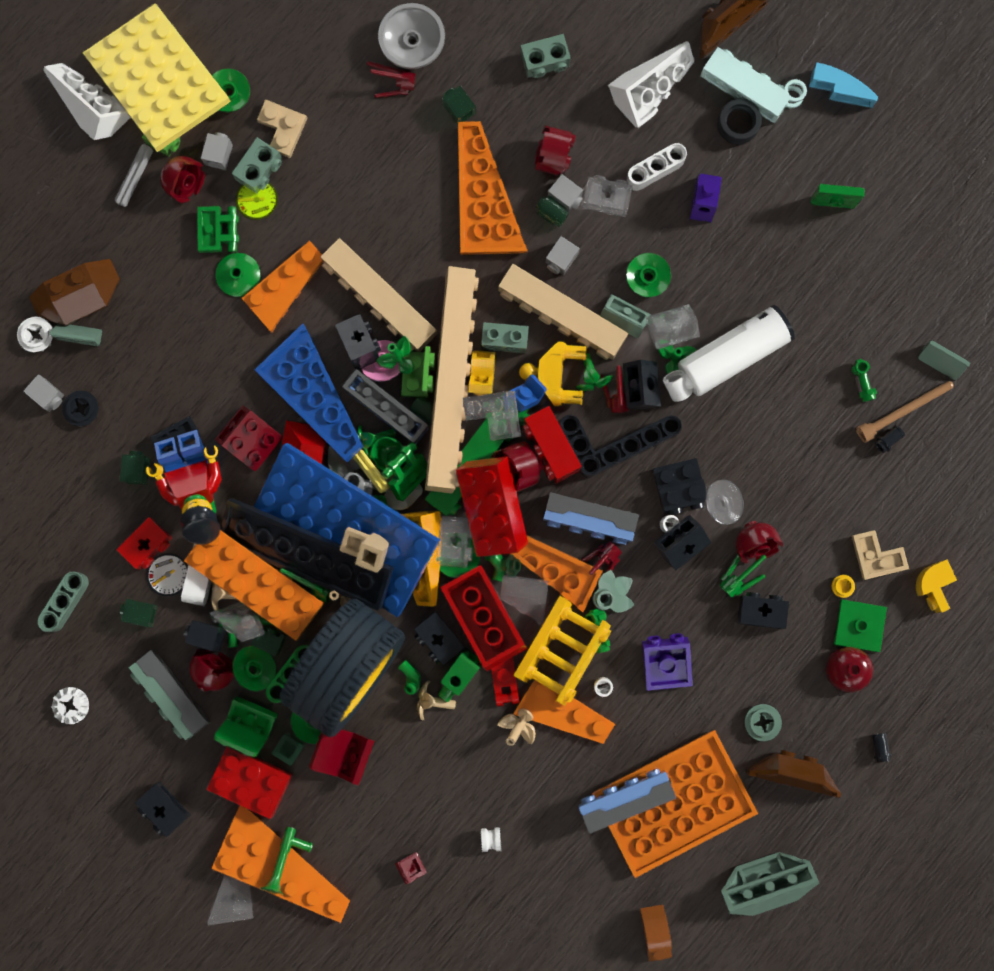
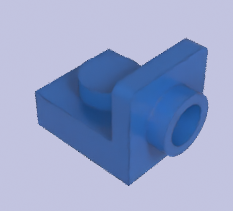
M532 374L524 384L510 390L506 397L520 412H523L537 405L547 391V388Z

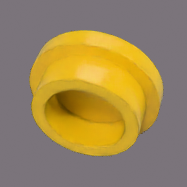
M839 575L832 581V591L838 597H849L855 590V583L851 577Z

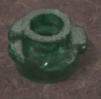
M510 554L509 557H504L501 561V571L505 575L514 577L521 569L520 560L516 559L513 554Z

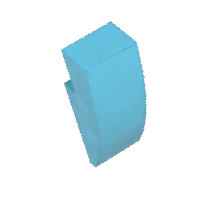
M816 62L812 70L809 87L830 91L829 100L873 108L878 100V96L869 87L842 70Z

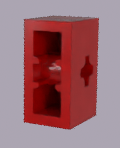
M148 517L117 551L135 569H147L154 562L153 557L158 552H164L171 543L169 541L173 537L157 521ZM144 541L149 542L148 545L150 548L148 550L143 549L145 547V545L143 544Z

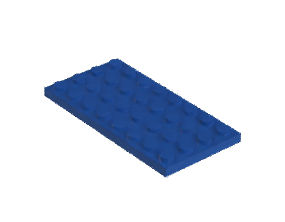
M289 443L283 444L254 505L259 510L339 544H342L345 530L348 527L368 535L375 533L383 537L389 544L384 563L394 567L382 608L396 617L402 614L441 540Z

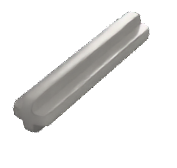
M145 144L140 146L115 198L117 204L124 207L127 206L153 153V149Z

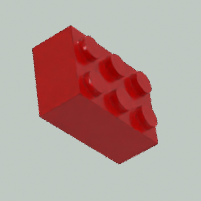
M550 406L526 417L522 429L528 441H533L535 445L533 446V451L536 457L544 461L546 465L544 466V472L549 481L554 480L555 484L580 472L582 466Z
M226 747L207 790L271 819L279 807L293 774L258 757L246 756L234 748Z

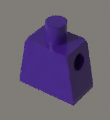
M699 174L696 177L690 219L712 222L718 205L722 177ZM705 207V208H708L709 210L705 211V210H701L700 208Z

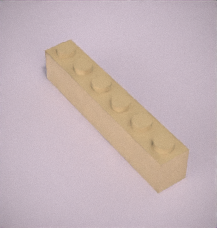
M340 238L321 256L324 263L322 267L330 275L335 273L340 278L338 282L346 290L352 289L356 293L354 295L355 299L360 304L364 305L366 303L372 308L370 313L379 321L383 319L388 324L386 328L394 336L399 334L401 337L406 336L409 339L411 352L414 349L420 352L437 335V330Z
M514 264L511 265L499 285L501 297L509 302H512V300L520 304L519 307L527 313H536L539 315V320L545 324L550 325L552 323L559 327L557 330L568 337L569 335L574 336L578 339L577 342L580 345L587 346V348L589 346L597 350L596 354L605 360L608 358L614 359L628 336V333Z

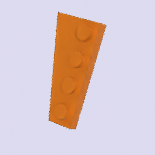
M308 241L242 297V300L271 333L276 328L280 319L285 316L293 301L300 295L303 287L310 281L323 263L321 259L322 254L311 241Z
M527 535L529 544L518 553L510 554L541 577L543 581L552 586L563 597L572 602L579 610L584 612L603 570L598 569L593 575H590L589 571L594 566Z
M533 680L513 713L518 716V710L527 709L533 715L532 721L604 744L615 726L613 722L575 698L570 703L567 702L565 706L557 702L559 694L536 680Z

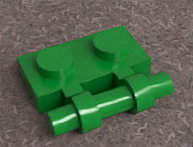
M220 206L197 207L199 253L222 252V243L228 244V252H237V244L239 243L237 224H239V216L237 215L236 207H228V215H221ZM221 224H228V234L222 235Z
M413 442L403 446L398 451V456L394 460H390L385 465L386 468L381 472L385 479L393 475L388 485L396 499L402 502L425 479L427 474V462L422 454H413L417 449L416 444ZM405 461L407 464L401 469L400 466Z

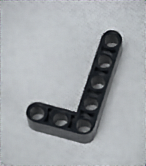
M565 415L559 424L582 466L580 473L587 478L601 474L674 438L682 429L681 420L676 416L670 415L594 451L576 416ZM566 421H572L576 429L571 432L566 431L563 424ZM673 422L676 425V431L668 432L665 428V423ZM653 432L656 435V441L648 442L645 439V433ZM576 441H582L586 449L578 452L574 449L573 444ZM628 441L633 442L636 445V451H626L624 443ZM612 451L616 455V460L614 462L606 461L604 453ZM586 461H592L596 466V470L587 472L583 465Z

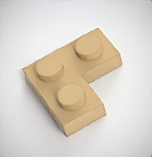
M265 100L257 121L276 129L270 146L279 151L281 155L291 158L307 121V116Z
M875 530L851 536L863 580L909 569L904 548L881 552Z

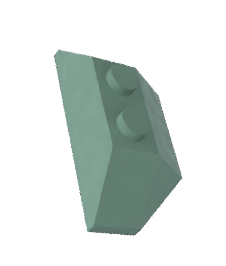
M778 852L736 866L721 892L730 914L754 916L798 901L818 885L819 881L809 860H802L795 856Z

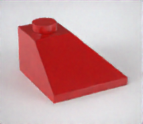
M286 420L282 446L289 443L324 466L328 443L309 424Z

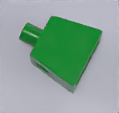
M466 648L441 680L444 686L438 695L443 700L449 702L454 694L459 696L480 669L482 664L476 654ZM454 676L459 677L461 681H456Z

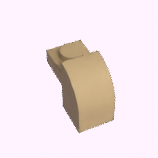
M348 527L345 530L340 551L357 557L356 565L377 573L383 566L389 544L383 537L375 533L368 535Z

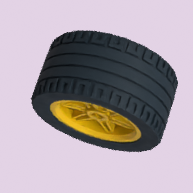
M349 600L323 627L296 664L281 691V703L327 737H334L358 711L383 677L405 640L404 633L359 600Z

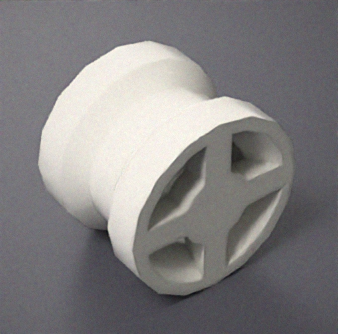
M500 827L493 830L481 828L482 852H487L489 849L501 851Z

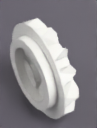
M30 317L24 320L18 328V342L27 351L33 353L44 351L48 346H51L53 337L50 335V331L53 327L47 320L41 317ZM29 330L35 332L41 330L39 334L43 339L41 340L35 338L34 340H32L33 335H31Z
M68 687L59 690L56 696L53 697L51 708L54 717L61 723L75 724L83 720L87 715L89 701L82 690ZM73 699L72 705L78 710H69L67 712V707L62 702H70Z

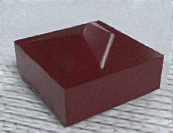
M417 852L395 863L405 885L427 873Z

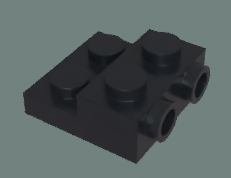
M697 458L652 469L663 513L669 512V515L682 513V508L691 507V510L704 508V503L709 501Z

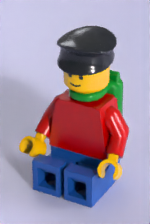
M193 430L177 436L179 447L174 437L154 443L159 464L154 463L157 472L154 474L152 469L147 467L146 473L150 477L156 478L157 481L155 483L166 501L174 506H180L182 510L180 524L184 538L196 545H206L213 542L220 534L221 528L217 522V511L213 494L216 493L222 478L218 461L215 460L218 454L217 447L214 446V455H208L198 431ZM187 439H195L193 444L188 445L184 443ZM165 446H173L171 451L162 450ZM163 468L165 469V477L162 476Z

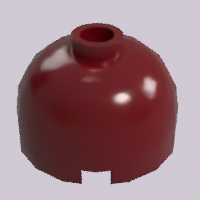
M178 156L170 159L164 165L160 177L161 186L165 193L181 203L190 201L189 197H191L193 192L194 195H197L203 186L205 172L201 170L203 165L187 156Z
M751 521L745 524L736 538V549L743 563H750L749 559L753 558L758 560L762 555H765L767 559L779 552V545L783 547V542L776 528L763 522Z
M843 647L830 655L825 671L833 687L844 692L853 693L862 690L870 683L874 668L871 659L865 652L855 647Z
M199 648L196 650L189 666L190 676L200 690H222L234 678L232 659L221 652L217 656L211 653L212 651Z

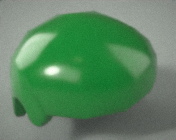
M387 436L378 438L371 446L370 458L375 462L376 467L383 471L386 468L385 465L398 456V451L403 447V444L399 440Z

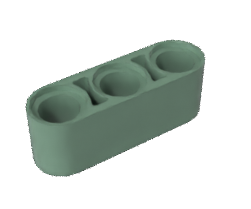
M69 572L63 577L38 618V626L41 630L57 632L62 629L89 585V580L85 574ZM78 576L80 584L74 589L71 581L74 577ZM62 596L67 597L68 600L64 608H61L59 605V600ZM52 615L55 618V625L50 628L47 625V619Z

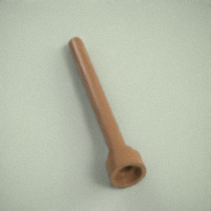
M947 381L872 424H861L856 427L858 436L864 443L872 440L878 430L951 390L954 387L953 382Z

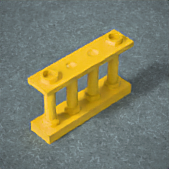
M559 596L513 676L525 683L531 679L536 680L558 693L559 696L556 701L565 706L567 702L570 703L576 694L574 689L600 644L608 639L611 630H609L611 625L602 620L598 626L572 611L571 602ZM568 619L593 633L594 636L588 646L560 631L559 627L562 621ZM557 639L583 654L578 664L574 666L550 652L548 646L551 640ZM540 659H546L571 674L565 686L537 671L536 666Z

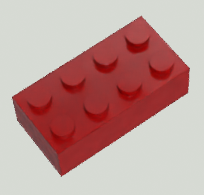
M508 456L467 461L458 467L456 473L476 556L510 554L521 551L529 543Z
M481 565L440 587L486 671L527 649Z

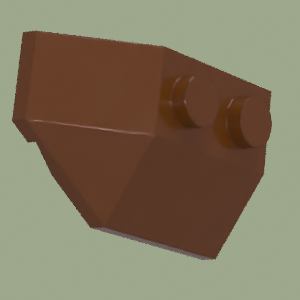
M720 0L718 7L715 9L712 7L706 11L701 25L699 57L701 59L705 58L762 10L769 0Z
M111 259L87 262L43 282L29 296V299L38 317L67 326L106 308L120 278Z
M781 750V754L774 752L746 771V774L749 776L837 798L841 797V792L824 765L817 763L818 759L804 755L803 759L795 758V753Z

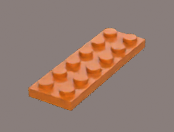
M221 530L213 542L206 545H195L184 560V562L295 641L300 638L324 604Z

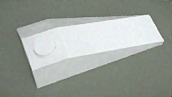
M685 41L625 72L608 85L615 105L635 127L639 128L658 111L657 106L663 99L668 98L670 95L669 90L675 82H680L694 63L689 42Z
M62 63L44 66V72L78 125L93 140L111 137L131 118L114 95L111 97L102 92L103 87L96 84L94 86L84 81L83 75Z

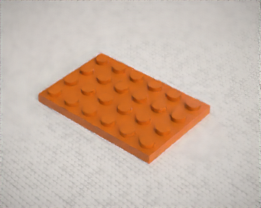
M715 730L592 793L595 798L604 795L603 790L612 786H616L617 789L625 786V781L635 777L638 780L646 778V773L659 768L660 771L664 770L667 773L668 780L677 799L608 826L634 878L758 814Z

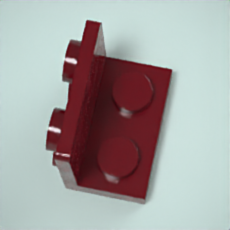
M242 405L216 437L215 441L253 471H257L282 440L283 436Z

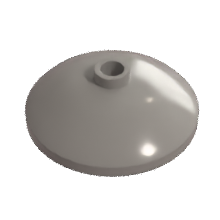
M407 3L393 8L385 15L379 27L378 40L383 54L390 62L401 68L417 69L427 66L439 56L445 42V31L441 19L433 10L421 4ZM411 39L416 40L415 44H409L408 42Z

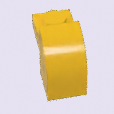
M473 351L468 392L478 396L492 394L496 352Z
M942 560L926 567L921 571L916 581L917 595L927 594V603L935 613H942L950 609L941 587L957 581L948 560Z

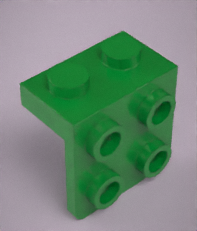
M235 696L227 718L215 733L214 740L223 746L234 748L246 756L256 757L270 737L278 714Z

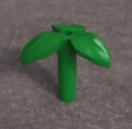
M403 336L397 344L390 343L387 346L390 354H384L376 360L377 364L387 369H392L399 363V371L404 374H409L414 370L413 361L404 359L405 356L411 353V345L406 336Z
M661 341L658 343L660 356L665 359H671L665 365L667 374L679 370L678 361L697 351L695 347L691 346L677 347L674 350L673 345L668 342Z
M585 353L586 360H583L585 366L584 382L586 384H580L576 386V389L580 391H593L594 386L598 388L604 387L613 379V375L600 379V375L594 368L590 353Z
M359 425L357 429V434L363 445L362 450L371 461L373 460L370 458L369 447L378 438L384 436L394 438L396 436L393 429L377 434L363 433L362 425Z

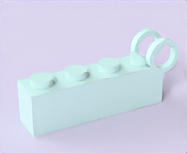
M717 47L701 73V77L735 99H746L754 103L761 115L773 123L776 122L785 107H798L807 93L806 85L802 81L794 79L789 81L786 86L777 85L766 74H759L752 69L749 63L739 61L734 58L730 51L722 50ZM797 84V85H799V86L802 88V90H801L800 88H798L797 86H790V85ZM788 91H796L799 97H791Z

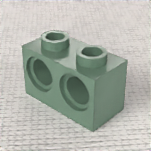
M564 34L521 45L520 53L527 78H540L548 72H562L567 67H570L571 58ZM559 52L562 54V57L554 58L551 54ZM538 58L541 62L533 64L530 62V59Z
M257 137L232 172L234 179L258 194L260 189L264 190L268 185V178L272 172H276L282 164L280 152ZM265 154L271 156L266 162L260 161V158ZM250 173H258L254 180L247 179Z
M484 322L482 350L526 354L529 326Z

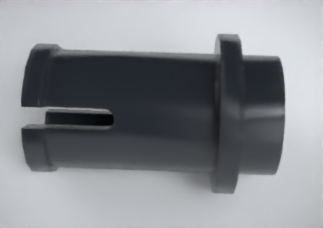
M895 425L884 436H879L875 445L882 453L889 452L891 447L905 436V433L899 426Z
M887 733L872 735L876 754L874 758H876L877 763L891 761L890 756H892V753H889Z

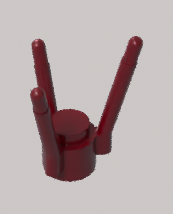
M367 61L368 66L381 69H371V74L396 78V87H401L400 90L375 94V98L408 95V90L414 91L415 73Z
M617 365V394H613V399H611L607 385L603 387L607 400V408H611L612 413L629 412V408H626V397L622 393L621 366Z
M608 541L605 545L601 544L581 561L586 563L598 555L600 560L589 571V574L593 575L603 563L607 565L611 563L607 571H613L620 561L618 557L622 552L615 544Z

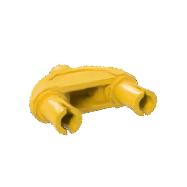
M559 341L539 360V368H536L531 363H525L520 367L519 375L523 380H527L532 374L538 377V380L547 388L545 394L554 406L559 407L562 403L582 405L583 391L563 390L561 388L562 372L565 359L586 360L587 346H571Z

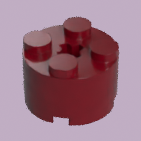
M545 125L542 130L544 138L539 140L534 170L558 176L561 174L565 175L571 162V156H568V153L574 146L576 135L571 134L570 131Z
M523 441L513 444L491 455V458L508 456L516 492L534 486L539 481L540 471L543 470V463L536 457L527 442Z

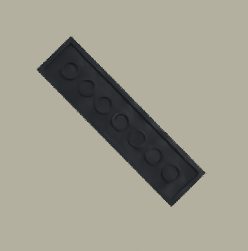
M234 498L227 501L220 530L263 561L278 568H283L326 589L336 591L338 594L349 599H357L365 604V606L379 611L382 609L394 567L383 563L382 568L377 573L355 564L357 557L340 551L341 544Z

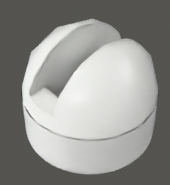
M674 515L664 516L660 520V529L665 533L673 527L665 526V523H673L674 527L679 523L678 518Z
M600 677L595 681L594 689L599 696L606 697L612 693L613 685L608 678ZM608 683L609 685L597 688V685Z

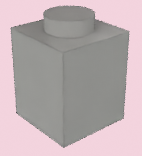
M218 132L215 135L207 134L201 156L204 165L223 170L227 169L233 147L228 136Z
M561 174L549 189L548 198L569 213L572 208L576 210L582 203L583 189Z
M561 236L546 257L545 263L548 265L547 268L555 274L561 273L564 275L579 254L580 248Z
M39 374L24 390L29 397L49 412L60 406L64 396L61 391Z

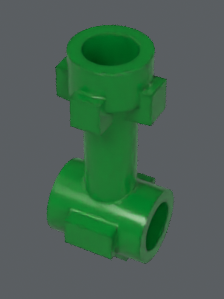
M858 359L852 366L851 371L854 375L858 376L862 392L858 393L859 398H862L863 402L876 399L875 394H877L876 388L871 389L867 376L870 365L867 361Z
M593 609L585 615V619L599 626L602 620L606 621L607 616L605 611ZM609 639L600 644L597 653L610 650Z

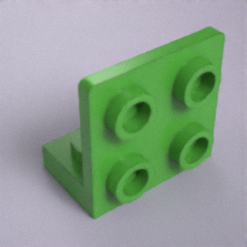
M425 346V352H411L405 356V359L413 361L414 370L409 374L403 373L402 397L429 399V393H433L434 379L430 373L431 370L435 371L436 357L435 353H431L430 346Z

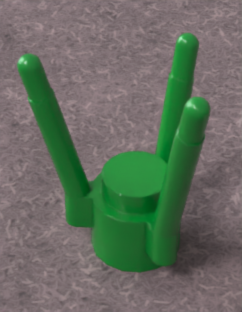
M737 554L727 572L720 578L723 582L719 586L731 598L735 595L739 596L743 591L765 578V575L762 574L745 585L742 582L745 577L766 559V556L762 555L739 577L735 574L730 577L740 561V557Z
M283 568L280 569L281 573L311 588V594L321 602L328 604L331 601L329 597L330 592H332L331 590L313 584Z

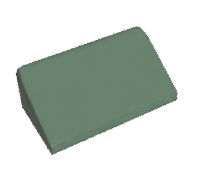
M611 294L600 316L629 335L639 338L651 314Z
M57 324L50 331V335L60 341L98 346L101 342L102 330L76 325L65 326Z
M933 340L925 344L918 356L920 361L953 380H957L970 365L969 361Z

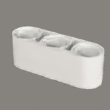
M679 143L672 144L631 167L627 176L628 187L635 191L641 190L679 169L687 156L686 148ZM678 153L681 159L674 160L670 154ZM657 163L662 169L655 171L651 168V165ZM639 174L643 180L636 182L632 179V175Z
M188 565L181 601L205 606L212 581L190 565Z

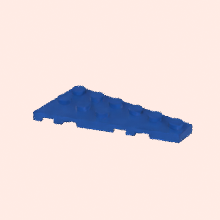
M303 323L255 371L348 463L363 448V445Z

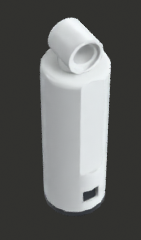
M772 305L682 359L678 363L679 370L670 372L663 379L672 401H683L692 392L697 396H701L795 339L793 328L781 309L776 305Z

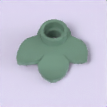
M612 570L603 573L598 580V589L593 594L594 605L601 610L609 608L615 612L629 610L634 606V603L626 594L633 580L625 576L615 578ZM606 594V600L601 602L600 597Z

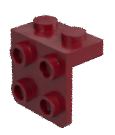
M341 729L334 737H327L321 732L309 768L313 771L337 776L352 784L359 785L372 751L374 740Z

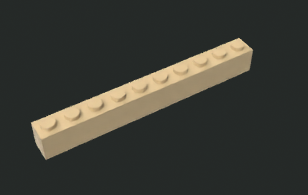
M449 266L446 273L425 484L426 491L453 493L455 487H459L456 469L457 465H461L462 451H459V442L463 443L464 429H461V420L465 421L466 407H463V398L467 399L469 388L468 385H465V377H469L471 364L467 363V356L471 355L473 342H469V335L473 334L475 321L471 320V313H475L477 299H473V292L477 291L479 278H475L476 270Z

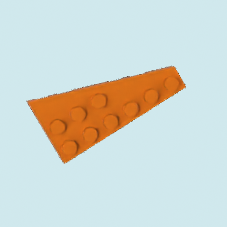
M458 122L461 255L528 253L481 122Z
M239 805L211 869L261 889L260 887L266 886L272 877L282 839L250 810ZM292 848L288 853L280 880V889L284 895L268 892L341 923L350 902L348 898Z

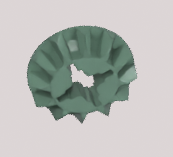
M758 704L750 708L745 716V728L748 734L758 741H769L775 738L781 730V716L770 705ZM760 713L764 719L772 720L765 724V732L761 726L754 725L760 721Z

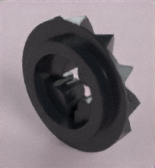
M75 391L64 400L62 407L63 415L72 425L79 427L90 425L97 418L98 411L100 410L98 400L87 391ZM77 401L83 406L88 405L84 409L86 416L80 412L75 413L79 409Z

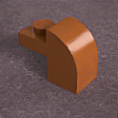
M657 905L640 908L649 962L672 958L671 937L664 906Z

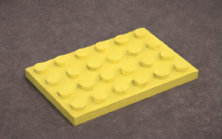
M156 3L83 52L86 59L157 152L230 103L229 97Z

